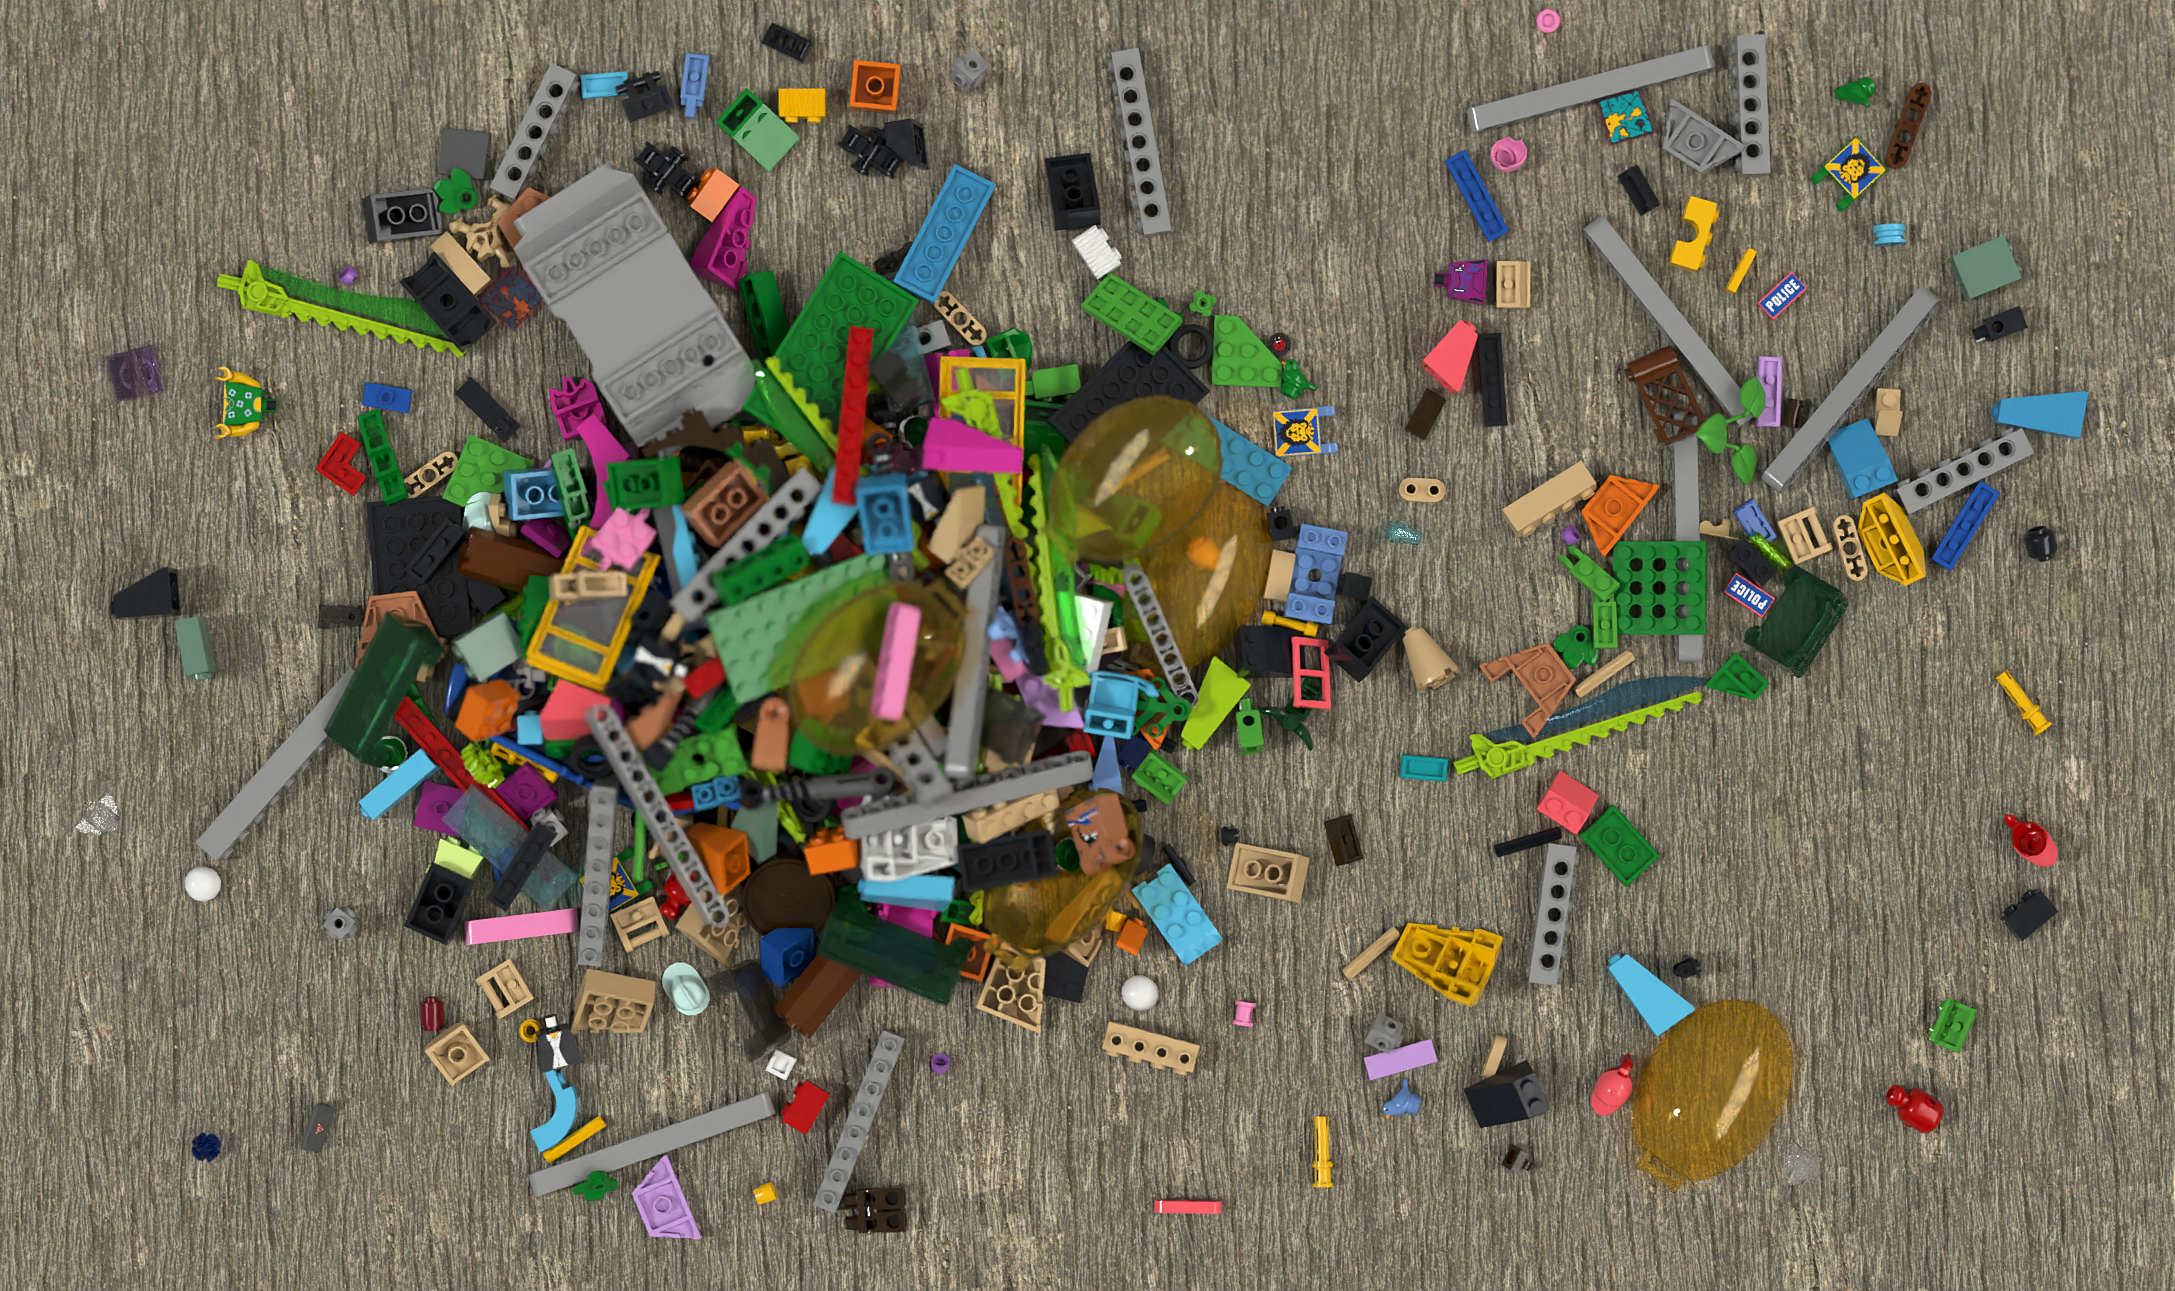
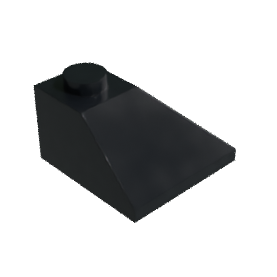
M913 119L884 122L885 129L882 130L884 143L912 166L928 170L923 124Z

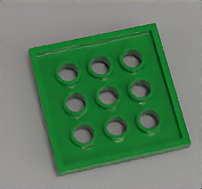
M1617 541L1614 544L1613 578L1620 584V587L1614 593V602H1616L1617 635H1707V541ZM1640 558L1643 562V567L1640 571L1635 572L1631 567V563L1634 559ZM1659 558H1663L1666 562V568L1661 572H1658L1654 567L1655 561ZM1682 558H1686L1689 561V568L1684 572H1681L1677 567L1678 561ZM1636 581H1639L1643 586L1642 592L1638 595L1633 594L1631 591V586ZM1659 581H1662L1666 586L1665 592L1661 595L1656 594L1654 591V586ZM1683 581L1689 585V591L1685 595H1681L1677 591L1678 584ZM1634 605L1642 607L1643 612L1639 618H1634L1631 615V608ZM1657 605L1665 607L1666 613L1662 618H1657L1654 615V608ZM1680 605H1686L1689 609V613L1685 618H1680L1677 615V609Z

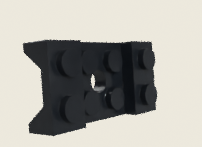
M435 251L430 255L427 263L413 276L399 281L461 353L465 352L497 324L496 320ZM445 296L453 297V304L449 307L442 306L441 302Z

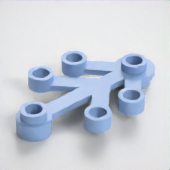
M997 607L995 621L988 628L990 637L993 640H1001L1004 637L1016 639V648L1010 651V656L1016 663L1024 659L1029 665V655H1027V651L1025 652L1026 646L1022 632L1024 627L1018 623L1016 611L1011 609L1006 613L1002 607Z

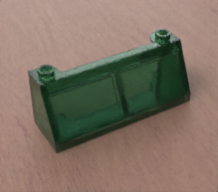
M386 611L324 729L330 738L361 763L382 769L388 757L387 749L380 745L383 736L421 665L426 667L435 665L445 650L427 624Z
M845 890L828 918L817 954L948 1007L969 962L975 942L963 937H957L948 946L863 911L864 902L861 900V897Z

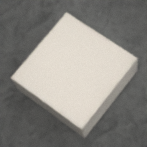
M775 1049L765 1070L787 1080L797 1059Z

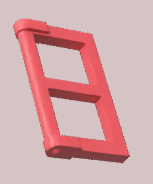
M1291 637L1294 685L1293 707L1331 709L1329 657L1324 653L1329 647L1328 640ZM1299 645L1321 647V671L1300 669ZM1301 676L1322 678V701L1301 699Z

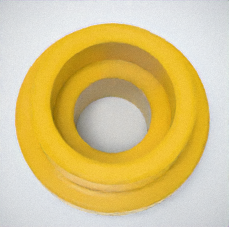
M535 1019L525 1020L520 1025L519 1034L526 1042H536L535 1034H528L527 1029L529 1026L535 1028V1031L543 1029L542 1025Z

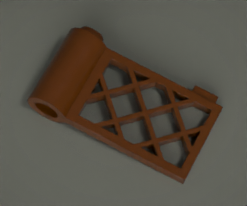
M1670 345L1627 363V368L1624 369L1625 375L1629 382L1633 381L1636 384L1657 428L1653 432L1659 443L1664 442L1665 446L1698 431L1706 420ZM1677 373L1680 379L1677 388L1665 384L1667 376ZM1651 383L1660 386L1657 396L1654 397L1646 394L1644 386ZM1663 388L1676 392L1672 403L1659 398ZM1678 393L1688 396L1690 402L1687 408L1674 404ZM1657 402L1670 407L1666 417L1656 414L1654 409ZM1672 408L1685 412L1682 423L1669 419ZM1689 413L1697 416L1701 424L1691 427L1684 423ZM1667 423L1680 427L1678 433L1669 438L1664 431Z

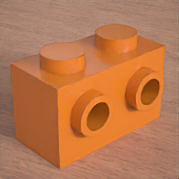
M714 166L711 169L708 168L700 178L702 182L697 188L694 187L689 192L686 203L710 222L714 221L739 186L738 183Z

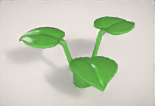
M1755 376L1748 379L1741 388L1740 401L1742 407L1746 409L1744 413L1726 420L1721 414H1713L1701 425L1695 434L1713 453L1722 452L1725 446L1736 451L1732 456L1733 470L1745 485H1749L1754 476L1757 465L1756 453L1749 444H1743L1739 447L1727 443L1726 424L1744 418L1749 414L1754 418L1762 414L1766 402L1765 391L1761 382Z

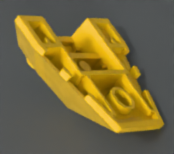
M1408 923L1391 955V959L1447 998L1468 1006L1476 1005L1493 972L1503 937L1482 929H1474L1473 932L1459 930L1460 927H1452V930L1438 929L1437 925Z

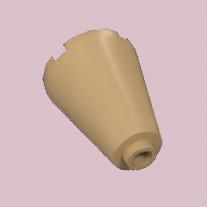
M1414 626L1405 631L1406 636L1403 637V643L1419 693H1426L1425 688L1429 686L1432 689L1440 687L1455 677L1453 672H1460L1458 666L1423 628Z

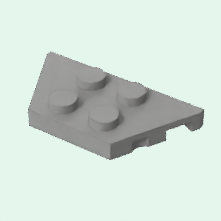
M1671 99L1669 119H1667L1666 124L1667 131L1663 143V149L1700 174H1704L1746 149L1744 144L1679 102Z

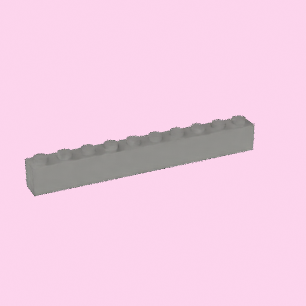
M350 667L195 843L215 861L227 860L234 852L232 847L238 841L240 843L243 842L250 834L248 829L253 824L258 825L265 817L263 812L269 806L272 808L281 799L279 794L284 789L288 790L296 782L294 777L300 771L303 773L312 764L310 759L315 753L317 755L321 754L327 747L325 742L331 736L334 738L343 728L341 724L346 718L350 720L358 712L356 707L361 701L365 703L374 693L372 689L375 685L357 669Z

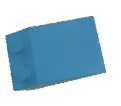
M1868 418L1836 430L1827 441L1850 500L1898 481L1891 462Z
M553 468L503 470L506 517L514 521L564 516Z
M906 474L859 478L856 491L867 555L914 550Z

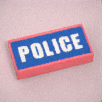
M1791 271L1756 304L1771 320H1774L1807 287Z
M1738 573L1733 575L1723 590L1724 594L1760 618L1764 616L1775 599Z

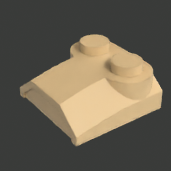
M463 1021L449 1027L432 1039L424 1048L427 1055L451 1086H454L456 1082L486 1061H490V1057L471 1033L469 1026Z

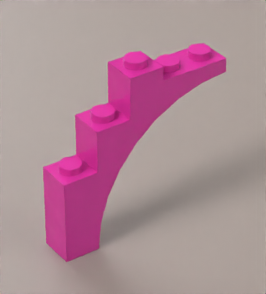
M593 413L576 429L586 442L594 461L597 475V501L589 528L600 531L613 514L602 482L608 480L606 463L630 460L632 457L597 415ZM586 539L580 553L581 557L588 559L587 556L593 551L595 553L599 552L591 547L592 539ZM576 563L575 566L580 568L582 565Z

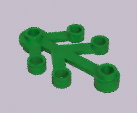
M1138 674L1132 675V676H1136V677L1142 678V677H1141L1140 675H1138ZM1155 677L1150 683L1162 694L1168 703L1159 702L1155 696L1147 695L1145 691L1139 689V693L1145 701L1137 700L1136 710H1145V712L1135 719L1136 731L1132 735L1137 734L1141 727L1158 712L1168 714L1158 723H1153L1148 727V735L1152 738L1160 736L1163 730L1174 720L1183 721L1190 716V703L1184 698H1176L1166 686V682L1162 677ZM1156 680L1161 682V688L1155 686ZM1176 706L1182 708L1181 714L1176 712ZM1153 726L1158 728V734L1152 732Z

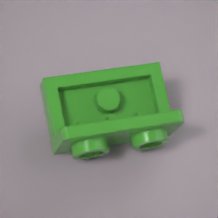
M1153 749L1131 776L1138 786L1146 788L1153 793L1158 801L1164 802L1169 805L1189 778Z
M1947 998L1946 1002L1943 1001L1939 1007L1937 1022L1933 1023L1929 1030V1040L1960 1054L1978 1011Z

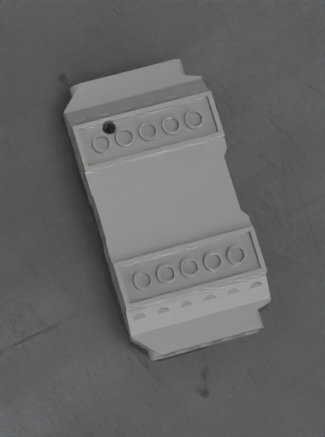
M611 162L606 163L513 222L522 236L514 250L523 267L554 316L561 322H565L594 366L593 378L640 449L646 448L644 443L657 437L658 441L667 437L665 432L677 426L679 430L683 429L679 420L684 418L682 413L695 407L696 411L702 409L712 431H715L717 427L727 423L733 417H737L745 412L741 407L759 380L760 374L711 296L696 277L686 261L682 250L633 174L615 170ZM689 445L668 447L658 452L659 456H673Z

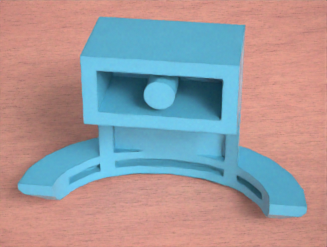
M1109 671L1087 672L1092 684L1089 705L1086 709L1084 732L1130 739L1134 731L1139 689L1145 691L1147 695L1159 697L1158 690L1149 681L1136 676Z

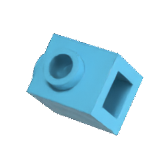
M525 711V716H518V744H545L539 711Z

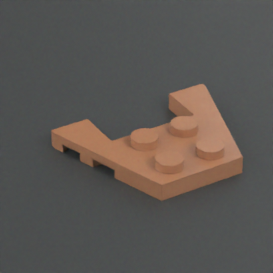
M526 187L496 221L514 252V247L522 239V236L513 222L551 198L529 187Z
M417 591L369 596L363 624V634L359 642L358 657L355 661V669L378 667L376 642L422 637L425 661L447 658Z
M1549 643L1479 665L1480 670L1491 684L1512 670L1539 706L1537 710L1520 721L1532 739L1536 738L1576 682V678Z

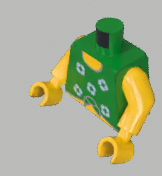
M217 367V369H221L224 372L222 378L215 377L218 381H224L223 424L213 427V429L219 428L222 431V435L214 436L216 439L226 436H246L256 430L260 423L265 422V413L278 412V399H266V390L261 388L258 381L247 374L230 371L226 367Z

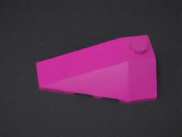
M742 186L737 187L697 246L690 263L691 269L704 279L733 290H738V279L743 278L746 271L745 252L746 248L750 246V240H747L749 227L753 225L756 197Z
M931 418L924 444L923 468L1022 473V448L987 435L979 429L971 428L956 419Z

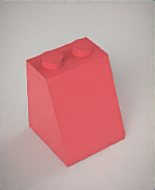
M1460 319L1420 364L1426 372L1453 396L1462 387L1478 336L1475 333L1476 327L1468 320L1463 322Z
M559 679L539 718L543 738L546 740L578 739L587 734H594L585 719L587 708L592 705H607L612 709V699ZM600 710L596 713L598 721L602 719V712Z

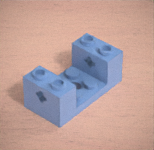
M1306 524L1300 525L1293 574L1283 617L1323 625L1331 624L1340 564L1344 555L1348 532ZM1311 569H1317L1321 572V579L1318 582L1309 580L1308 572Z

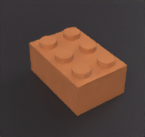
M728 462L679 510L707 544L719 547L768 499L741 465Z

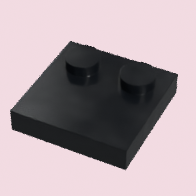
M1046 947L1043 957L1046 960L1043 994L1080 1003L1089 967L1084 966L1058 949Z

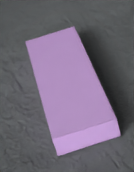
M1759 356L1757 378L1764 388L1766 402L1762 414L1756 418V426L1780 427L1782 357Z
M1431 1038L1392 1049L1389 1054L1381 1052L1363 1057L1370 1080L1437 1062Z

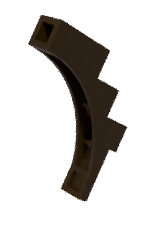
M695 407L682 413L684 418L679 421L683 429L679 430L677 426L665 432L667 437L659 441L655 437L645 442L646 448L642 449L645 458L668 447L686 445L702 446L726 453V449L729 448L731 450L735 445L734 442L737 441L744 447L741 456L758 471L761 469L762 464L770 469L768 481L772 495L790 479L770 438L764 440L763 437H760L750 442L752 447L748 448L736 424L730 426L729 422L717 427V433L714 434L702 409L696 411Z

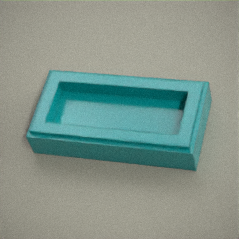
M1402 754L1399 778L1446 782L1449 759Z

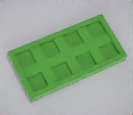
M1109 273L1081 304L1083 311L1153 356L1183 323L1182 317L1112 273Z

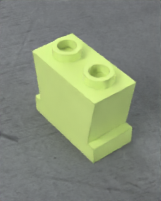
M450 836L447 839L440 838L434 863L472 879L486 856L481 855L482 850L471 845L467 849L460 845V840Z

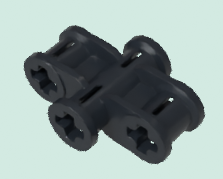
M848 125V131L836 145L858 158L850 167L865 177L869 176L868 172L873 167L883 175L894 180L896 170L905 160L894 151L885 147L886 143L883 141L882 130L874 127V133L870 138L857 128Z
M647 141L645 143L646 147L640 155L633 159L638 165L653 175L650 180H646L644 183L659 195L663 193L662 189L667 185L675 193L687 200L688 193L695 184L700 183L696 177L680 167L689 158L674 146L670 148L671 152L666 156Z

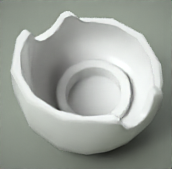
M201 865L188 872L185 877L184 887L191 898L206 902L215 898L219 893L221 879L215 870Z
M1133 975L1125 981L1122 987V999L1133 1010L1146 1011L1156 1004L1159 997L1158 987L1150 978L1144 975Z

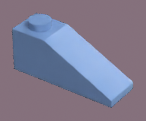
M1103 736L1093 769L1092 782H1088L1090 796L1095 795V797L1117 793L1118 797H1124L1113 736Z

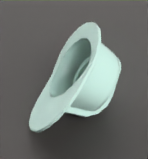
M479 492L467 501V503H475L465 506L462 524L464 530L468 531L471 526H475L496 533L488 506L491 493Z
M675 963L665 970L662 977V986L674 1006L686 1015L701 1013L710 1001V994L697 971L686 963Z

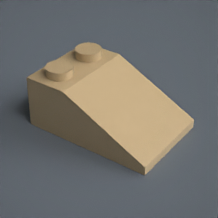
M983 484L957 489L927 547L948 564L957 562L962 557L961 551L975 540L978 525H983L985 486Z
M1236 843L1226 888L1300 904L1310 858L1298 854Z

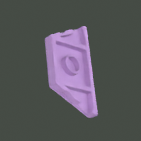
M1028 671L1016 679L1032 723L1043 726L1085 728L1074 698V711L1060 712L1059 691L1050 685L1044 684L1042 676L1030 677Z
M666 1154L632 1192L633 1198L649 1236L700 1239L702 1235L670 1159Z

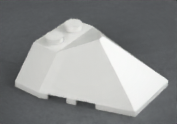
M890 792L884 798H877L873 795L864 796L862 805L895 797V793ZM945 816L859 838V863L866 879L891 882L957 865V818Z

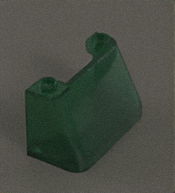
M1794 564L1783 576L1786 589L1762 626L1756 625L1747 630L1743 642L1791 675L1801 678L1844 615L1849 602L1841 590Z

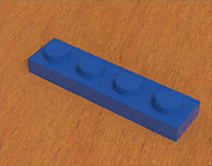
M1466 150L1445 160L1444 162L1487 242L1489 243L1508 233V227Z
M1979 480L1930 560L1951 571L2000 492Z

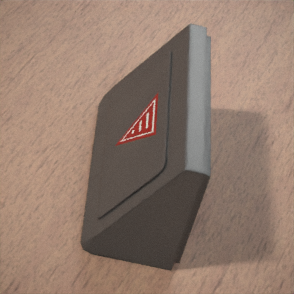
M322 1103L314 1105L300 1147L302 1150L322 1151L335 1112L334 1107Z

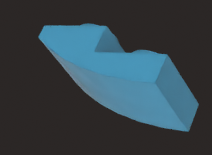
M737 774L713 779L714 782L691 787L696 811L713 808L739 799L740 788Z

